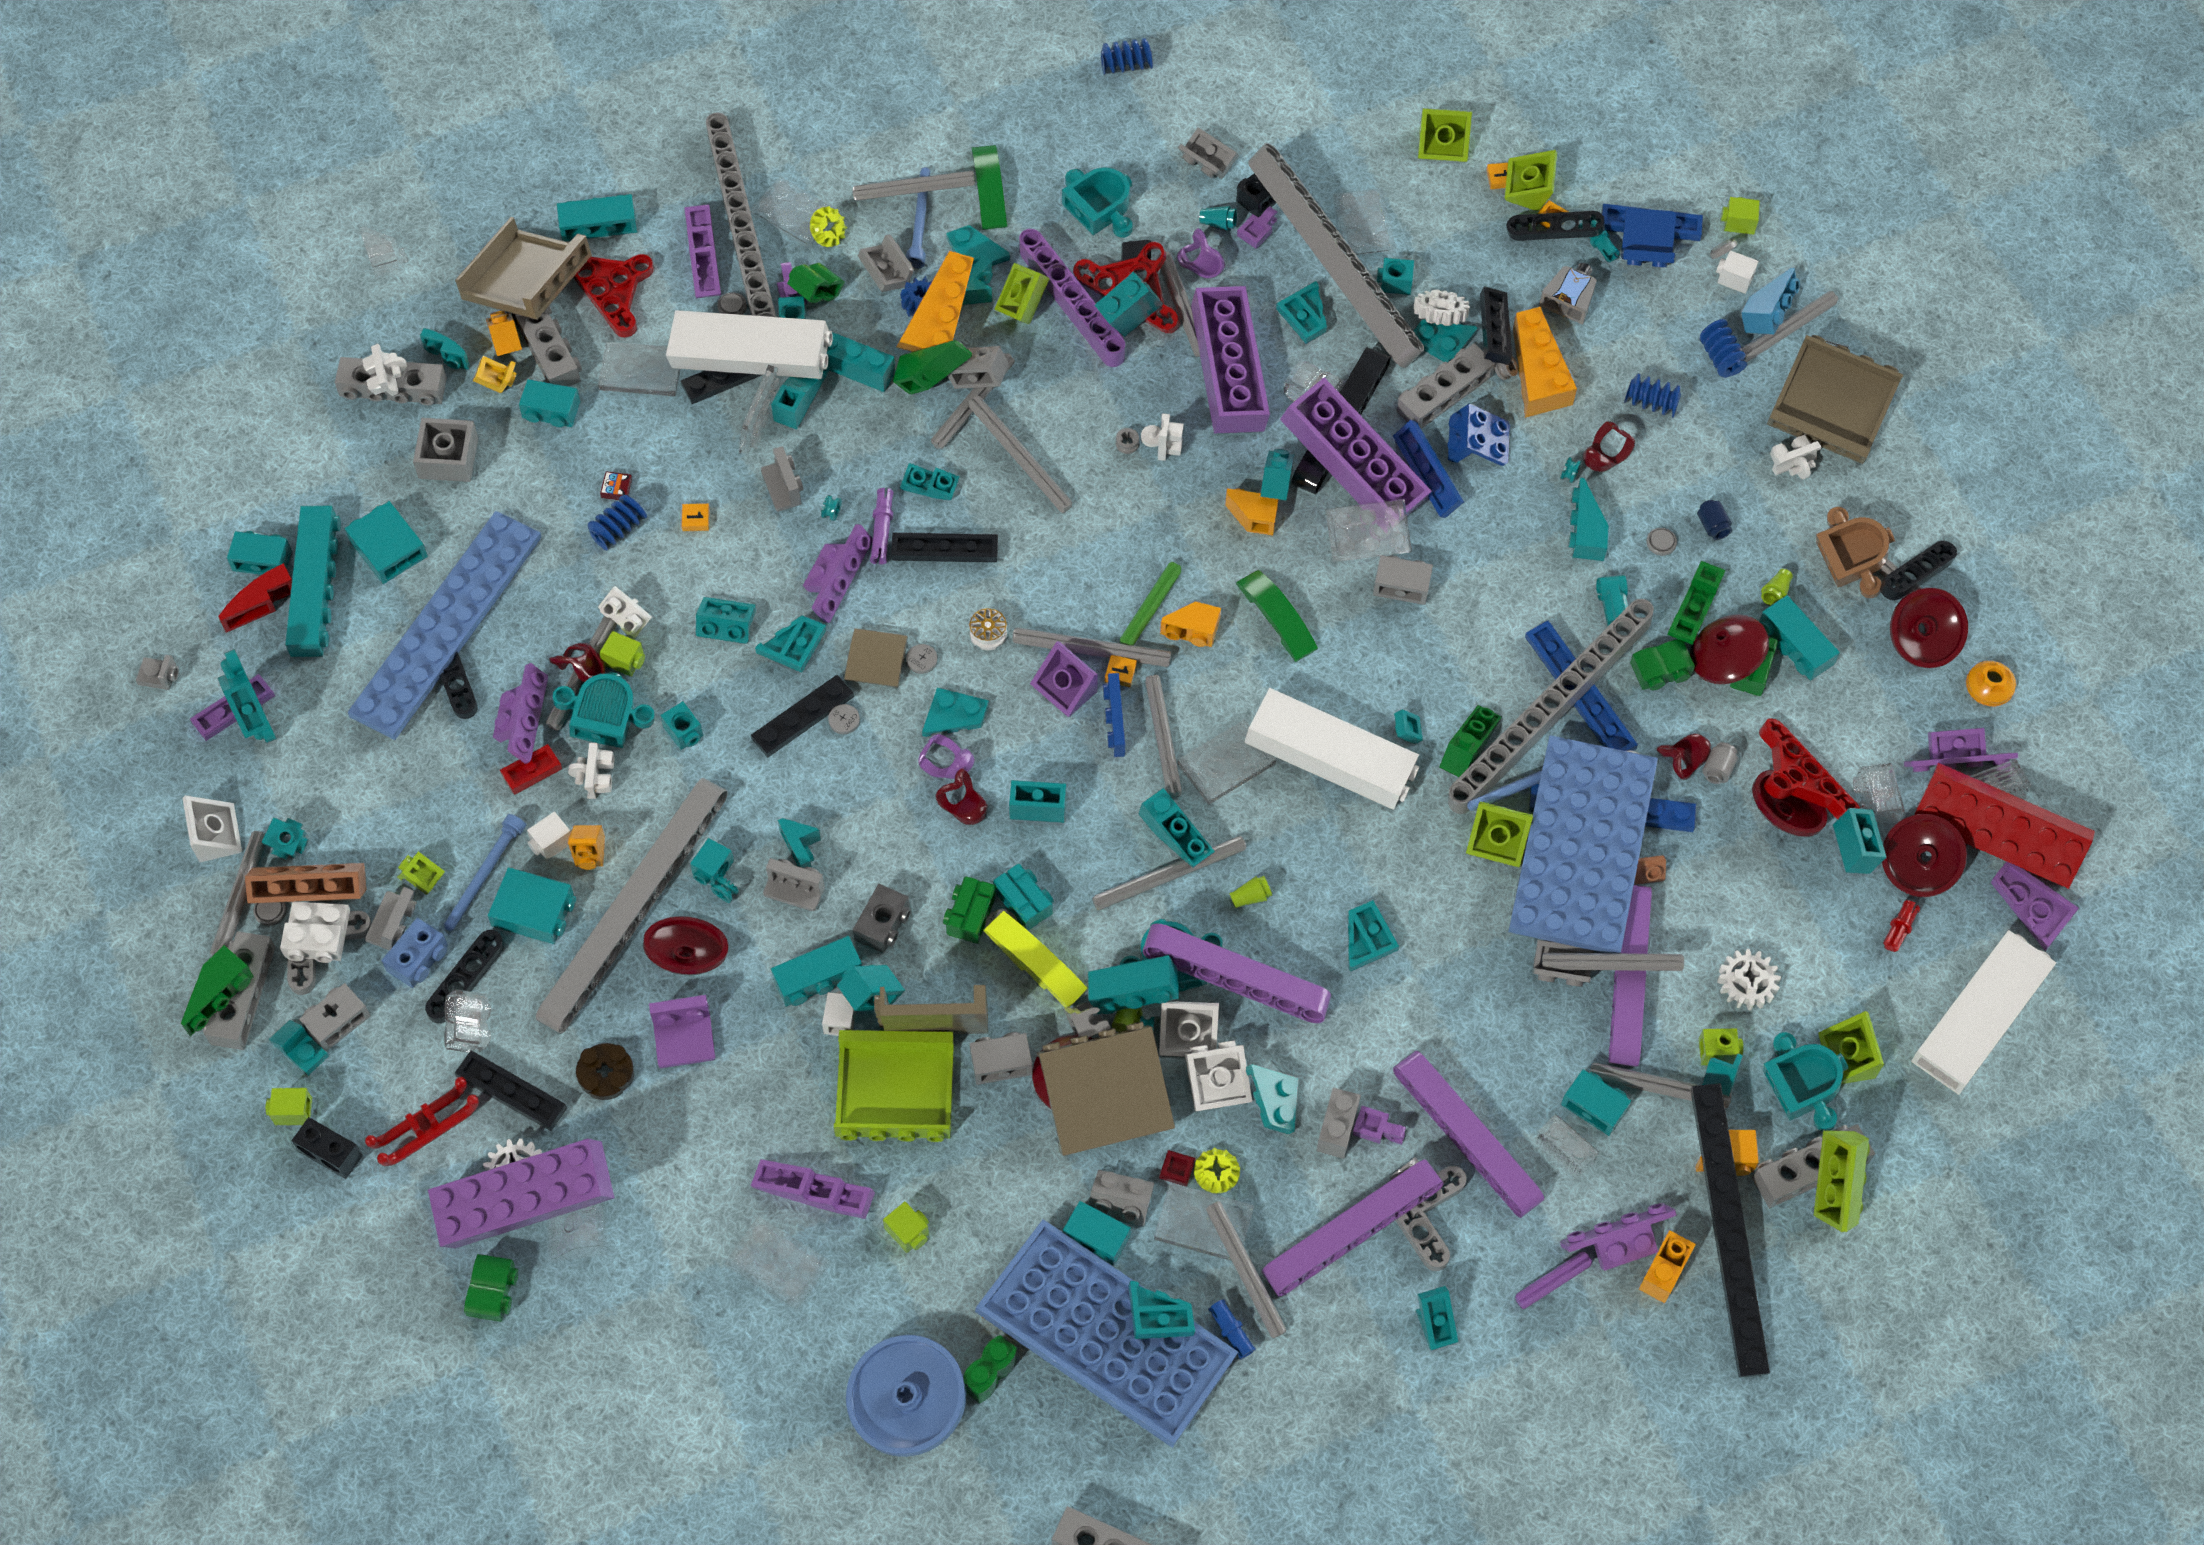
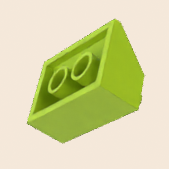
M1823 1131L1813 1216L1840 1232H1848L1859 1224L1860 1214L1863 1210V1186L1866 1183V1160L1870 1153L1869 1138L1856 1131Z

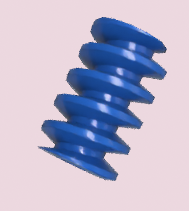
M1146 38L1141 39L1140 46L1136 39L1131 41L1130 46L1127 41H1122L1121 48L1117 42L1112 43L1111 49L1107 43L1102 45L1101 66L1104 75L1107 67L1110 68L1112 74H1115L1116 66L1120 67L1122 73L1125 72L1126 65H1129L1131 71H1134L1135 64H1138L1141 70H1144L1146 62H1148L1151 69L1153 67L1151 48Z
M1720 319L1708 325L1700 334L1699 339L1704 345L1706 352H1708L1709 358L1713 361L1714 367L1717 368L1719 376L1726 378L1740 373L1748 364L1746 361H1743L1746 355L1743 351H1740L1741 346L1736 343V337L1731 335L1732 329L1727 327V320Z
M1637 373L1631 379L1624 403L1631 397L1632 406H1636L1641 400L1642 409H1646L1651 403L1652 412H1656L1661 406L1662 415H1666L1669 410H1672V418H1674L1681 397L1680 385H1677L1671 391L1670 382H1667L1661 388L1660 379H1657L1651 385L1650 376H1647L1641 382L1640 373Z
M621 495L619 502L614 501L611 504V508L604 509L603 515L598 514L595 517L596 521H590L587 525L593 540L602 549L608 551L605 542L608 541L610 544L615 545L614 535L622 539L624 537L621 531L622 528L627 532H631L630 522L638 526L640 523L637 516L639 515L643 519H646L648 516L634 499L627 495Z

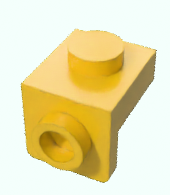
M483 356L473 381L502 393L506 386H512L517 373L513 372L516 363L510 361L508 366H505Z

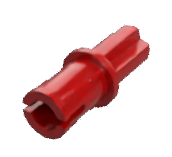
M1905 900L1897 917L1891 920V928L1883 942L1886 950L1897 952L1905 936L1911 933V925L1920 911L1919 905H1916L1913 909L1916 904L1915 902Z

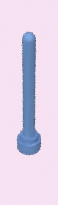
M927 167L921 169L920 177L930 176V170ZM928 192L918 193L912 247L906 252V258L910 261L912 267L919 269L925 266L926 254L922 249Z
M1542 770L1469 801L1467 804L1468 809L1476 811L1479 801L1492 804L1540 783Z
M507 814L502 822L501 836L444 923L446 930L452 931L455 929L511 839L521 835L527 825L517 816Z

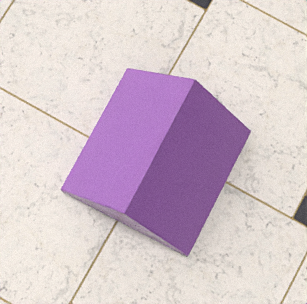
M1057 641L1030 684L1067 717H1070L1097 693L1098 674L1061 642Z

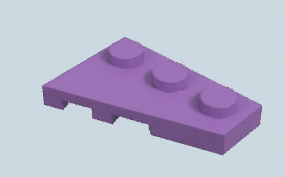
M2007 861L1991 881V884L2045 951L2079 909L2023 868Z

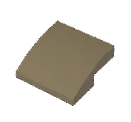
M854 628L844 679L898 688L908 636Z

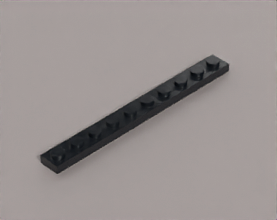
M1721 1083L1692 1086L1690 1091L1738 1377L1770 1374Z

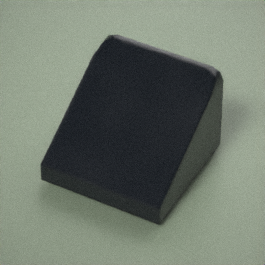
M1151 240L1123 242L1121 246V261L1138 257L1144 246L1150 243ZM1151 250L1148 253L1149 260H1151Z

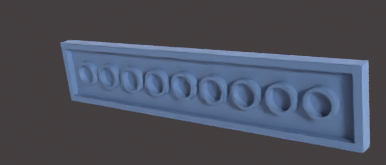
M495 511L348 711L349 717L396 740L439 681L441 673H444L443 670L452 663L456 652H460L541 539V532Z

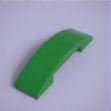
M996 145L971 147L982 230L1007 227L997 147Z
M1700 561L1691 585L1667 635L1693 645L1726 570Z
M1257 570L1236 582V585L1249 602L1256 604L1281 637V644L1295 662L1318 650L1312 635L1295 608L1265 574Z

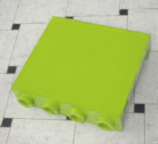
M839 1030L836 1118L834 1123L835 1137H840V1139L845 1141H853L857 1137H869L872 1141H884L886 1137L898 1138V1140L903 1142H911L915 1138H927L930 1142H942L944 1138L950 1139L954 1058L953 1032Z

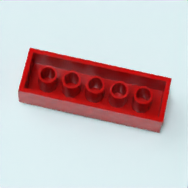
M1941 763L1937 764L1914 815L1931 814L1939 816L1957 828L1966 844L2068 889L2093 842L2095 833L2092 829Z

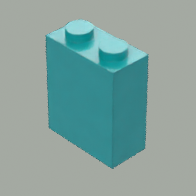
M1133 271L1094 306L1106 321L1125 337L1160 308L1163 302L1150 286Z
M390 501L375 507L372 512L352 521L349 526L344 528L350 543L382 584L387 583L428 557L423 542Z
M508 867L487 916L492 927L555 945L557 937H562L566 928L565 918L568 912L573 911L576 904V896H574L570 884Z

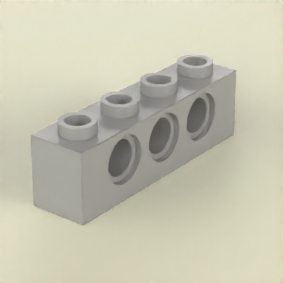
M550 306L547 307L537 320L512 313L513 319L546 382L567 387L581 382L579 372L582 371L580 362L577 357L572 358L570 354L572 349L566 337L562 339L560 336L562 330L557 319H551L550 314H552Z
M1475 343L1467 349H1461L1455 358L1448 363L1443 362L1432 375L1424 376L1417 386L1411 390H1405L1398 398L1397 413L1406 422L1414 420L1421 429L1493 377L1495 363L1484 359V352Z
M340 357L335 385L339 396L350 400L367 398L376 402L393 400L402 404L419 402L423 405L442 404L447 377L443 365L406 362L407 368L401 372V377L396 378L399 393L391 396L385 391L375 395L368 389L366 380L377 374L370 375L365 370L361 358Z
M237 931L235 939L230 941L228 949L244 963L251 961L248 967L254 977L244 990L236 993L230 999L228 1005L223 1010L217 1011L208 1020L207 1025L203 1028V1033L211 1045L244 1050L275 951V945L270 936ZM229 1013H235L231 1019L224 1020Z
M1858 1124L1850 1128L1844 1125L1834 1130L1856 1131L1865 1136ZM1822 1136L1807 1143V1147L1799 1151L1797 1148L1790 1149L1782 1155L1781 1159L1775 1162L1769 1159L1756 1167L1757 1170L1752 1180L1769 1209L1817 1187ZM1870 1144V1153L1867 1157L1866 1164H1869L1875 1155V1152ZM1806 1160L1814 1161L1818 1168H1811L1807 1165ZM1781 1171L1789 1172L1793 1179H1785L1781 1175Z
M1068 1506L1052 1537V1545H1079L1077 1543L1078 1539L1085 1535L1093 1538V1545H1152Z

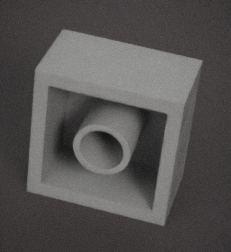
M421 418L413 459L419 479L471 482L478 444V434L474 421Z

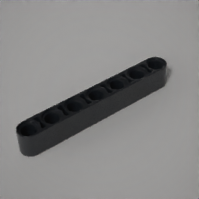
M1366 347L1340 391V394L1360 415H1362L1378 387L1391 360L1390 356ZM1307 449L1294 472L1291 484L1317 494L1329 471Z

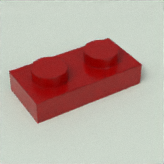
M547 744L532 753L530 762L525 764L521 760H517L500 769V772L515 795L562 770V766Z

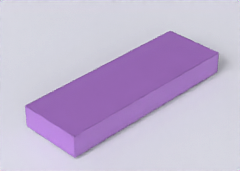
M259 674L250 679V683L261 705L275 697L274 692ZM225 696L190 718V721L205 741L237 721Z

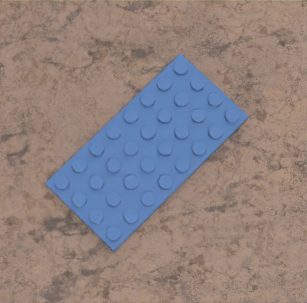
M1549 735L1508 932L1602 953H1621L1658 758Z
M1043 1219L977 1305L975 1312L1173 1448L1230 1367L1238 1351L1195 1322L1194 1336L1135 1339L1128 1287L1129 1282L1133 1280Z

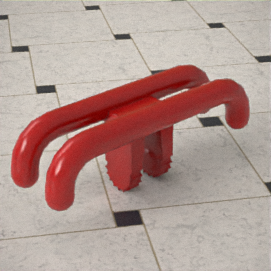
M463 1077L456 1078L455 1086L450 1091L428 1105L424 1103L420 1106L421 1110L415 1114H407L404 1121L378 1137L368 1135L365 1138V1143L372 1149L388 1145L411 1129L417 1136V1138L389 1155L380 1153L377 1156L378 1163L382 1166H392L401 1162L471 1116L479 1105V1099L474 1094L467 1097V1103L464 1107L438 1123L434 1115L453 1103L464 1093L467 1087L466 1080Z

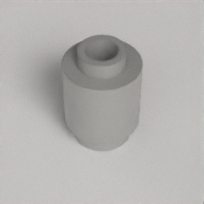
M1720 742L1712 748L1702 770L1710 783L1721 784L1728 782L1738 759L1736 755L1737 750L1734 746Z

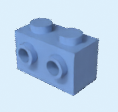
M416 918L381 961L388 973L414 988L418 982L421 983L426 979L429 974V968L433 963L440 961L444 957L448 944L442 933Z

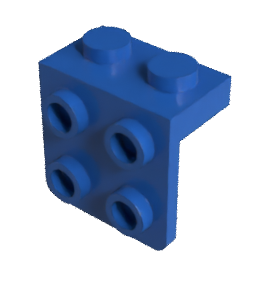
M1628 208L1625 212L1621 259L1627 260V265L1642 266V261L1652 262L1653 267L1667 268V263H1674L1673 243L1676 213L1666 210Z
M1470 403L1450 416L1449 441L1447 445L1448 460L1458 463L1473 453L1500 466L1506 465L1509 457V422Z

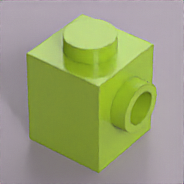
M1730 197L1727 207L1723 206L1720 220L1725 222L1724 231L1754 235L1759 221L1760 200Z
M614 631L611 632L600 651L601 659L606 667L632 677L636 669L642 667L645 660L641 642Z
M1737 1028L1703 1029L1698 1038L1701 1065H1708L1710 1058H1716L1733 1064L1737 1054L1743 1055V1040L1738 1038Z
M272 1088L271 1098L266 1100V1115L271 1118L274 1125H303L308 1117L311 1118L312 1096L307 1088Z
M906 1201L883 1219L884 1229L906 1253L912 1249H920L928 1240V1219L920 1210L915 1212Z

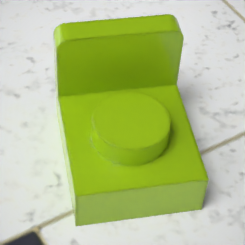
M418 851L413 857L407 855L400 863L398 868L401 872L397 878L400 880L406 879L427 895L445 871Z

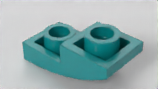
M423 328L420 338L424 350L433 355L440 353L444 364L450 368L469 369L470 364L467 354L461 346L438 332Z
M909 463L899 489L935 499L952 500L960 476L936 467L934 472Z

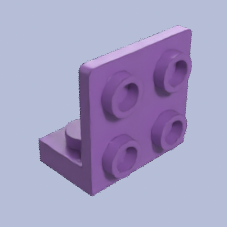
M706 995L649 1003L659 1068L715 1060L710 1010Z

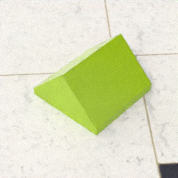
M1422 108L1419 127L1418 159L1467 162L1472 111Z
M1551 150L1509 158L1505 200L1539 211L1554 193L1557 151Z
M1014 263L994 310L1030 325L1050 278Z
M1479 801L1466 854L1520 868L1533 815Z
M1867 1011L1818 1032L1821 1045L1829 1048L1836 1055L1842 1054L1848 1065V1069L1843 1071L1842 1084L1871 1080L1877 1077L1884 1063Z

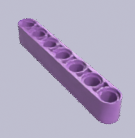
M1035 229L1022 231L1019 236L1022 259L1031 270L1050 278L1046 286L1047 291L1101 360L1110 367L1120 366L1125 360V341L1123 337L1094 306L1096 303L1041 233Z
M1633 886L1621 953L1648 954L1651 887ZM1615 970L1609 1063L1636 1067L1639 1065L1646 971Z
M1153 924L1150 926L1143 948V954L1147 958L1152 959L1169 955L1178 971L1307 1022H1324L1331 998V993L1327 989L1167 925Z
M1414 1051L1393 1067V1072L1397 1079L1516 1216L1522 1218L1544 1201V1195L1539 1187L1419 1051Z
M1422 1160L1268 1263L1261 1273L1279 1297L1284 1296L1434 1195L1442 1188L1444 1183L1428 1161Z

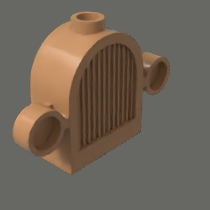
M1842 507L1830 509L1827 514V523L1830 528L1816 534V544L1837 587H1842L1862 578L1860 581L1861 594L1866 598L1877 597L1881 592V581L1872 574L1883 567L1888 558L1889 544L1895 542L1891 529L1889 527L1884 528L1876 520L1866 517L1849 520L1848 512Z

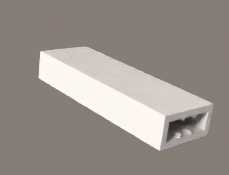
M675 310L666 357L671 367L677 369L822 379L823 369H827L828 355L826 353L828 346L832 345L833 335L824 320Z
M1269 688L1248 729L1244 742L1393 810L1398 800L1404 802L1410 787L1406 786L1408 780L1414 781L1420 768L1415 765L1419 754Z
M2008 930L1916 1052L1911 1062L1960 1095L2057 962L2052 960L2046 952L2037 950L2027 943L2026 939L2021 935L2014 934Z

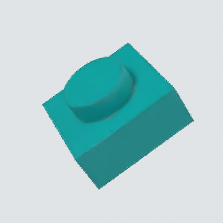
M1403 709L1395 712V731L1397 737L1412 744L1423 741L1420 717Z

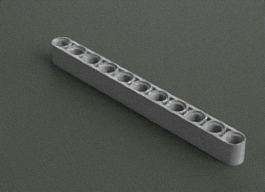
M712 113L706 119L707 134L751 316L776 317L729 122L723 113Z
M1265 143L1248 161L1250 168L1392 359L1403 368L1408 367L1424 351L1423 344L1279 151L1271 144Z
M1636 599L1451 785L1449 788L1448 805L1453 812L1457 814L1469 812L1468 802L1487 794L1649 629L1654 611L1650 601L1646 599ZM1642 613L1646 617L1639 618L1635 614ZM1625 631L1628 633V635L1622 636L1619 635L1617 632ZM1607 649L1611 653L1604 654L1601 653L1599 650ZM1590 667L1593 671L1585 672L1581 668ZM1572 685L1575 687V689L1567 690L1564 688V686ZM1554 703L1558 707L1549 708L1546 706V704ZM1536 721L1540 725L1533 727L1528 725V722ZM1516 739L1521 741V744L1513 745L1509 741ZM1493 758H1500L1504 762L1497 764L1491 760ZM1481 776L1485 778V781L1476 782L1473 778ZM1456 795H1464L1467 799L1459 801L1454 797Z
M701 778L696 783L542 1002L536 1014L537 1021L560 1034L566 1031L692 850L691 848L695 846L726 801L728 795L726 789L705 778Z

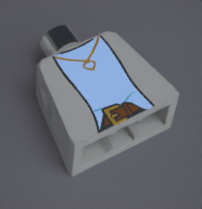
M1580 263L1576 270L1568 266L1562 267L1542 291L1539 306L1583 325L1597 281L1594 277L1590 276L1592 268L1585 263Z

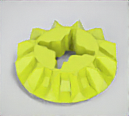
M830 206L817 209L811 217V234L814 240L821 246L833 247L840 244V239L845 238L844 233L848 227L845 226L843 221L845 217L839 214V209H833ZM834 222L831 230L823 231L828 223Z
M1214 1147L1212 1150L1203 1151L1195 1162L1194 1177L1199 1186L1208 1192H1227L1239 1180L1240 1166L1236 1156L1230 1154L1227 1149L1220 1150ZM1215 1160L1219 1163L1220 1168L1226 1169L1221 1171L1219 1180H1217L1215 1172L1209 1171V1169L1213 1168Z

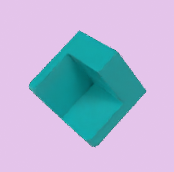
M1737 1054L1733 1064L1716 1058H1710L1702 1085L1721 1083L1722 1094L1730 1096L1743 1055Z

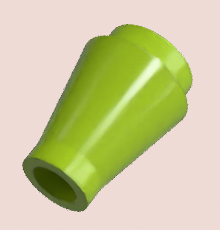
M1780 569L1762 587L1761 598L1764 603L1771 606L1788 594L1789 586L1793 579V574L1789 570Z
M1264 875L1253 877L1241 887L1229 893L1235 908L1265 902L1268 897L1273 896Z

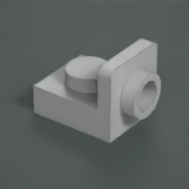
M165 655L164 660L144 657L136 682L141 686L169 690L172 681L175 682L177 680L179 668L171 655Z

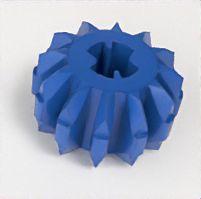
M926 276L922 281H918L915 277L913 283L906 282L905 289L901 290V307L903 310H906L908 317L914 315L932 282H928Z

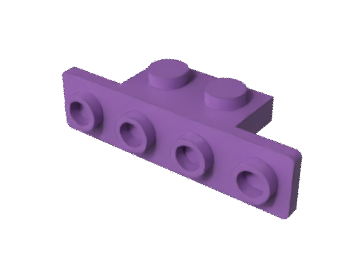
M860 524L854 526L845 544L824 545L803 584L807 591L819 593L812 605V610L824 623L831 622L873 542V538Z
M532 663L525 665L521 685L502 694L493 738L500 743L509 739L508 752L525 764L530 762L532 758L548 681V675Z
M1984 728L1928 732L1930 759L1904 761V767H1913V772L1930 771L1929 766L1937 765L1938 763L1952 769L1957 768L1956 763H1966L1967 768L1982 767L1983 761L1993 760V765L2010 764V759L2018 758V753L1987 755Z
M1664 1203L1649 1206L1646 1212L1640 1214L1637 1212L1627 1213L1621 1216L1619 1221L1598 1223L1594 1226L1593 1230L1572 1232L1567 1235V1239L1560 1241V1245L1568 1252H1572L1594 1244L1600 1267L1605 1271L1657 1253L1658 1249L1651 1224L1677 1216L1675 1209Z

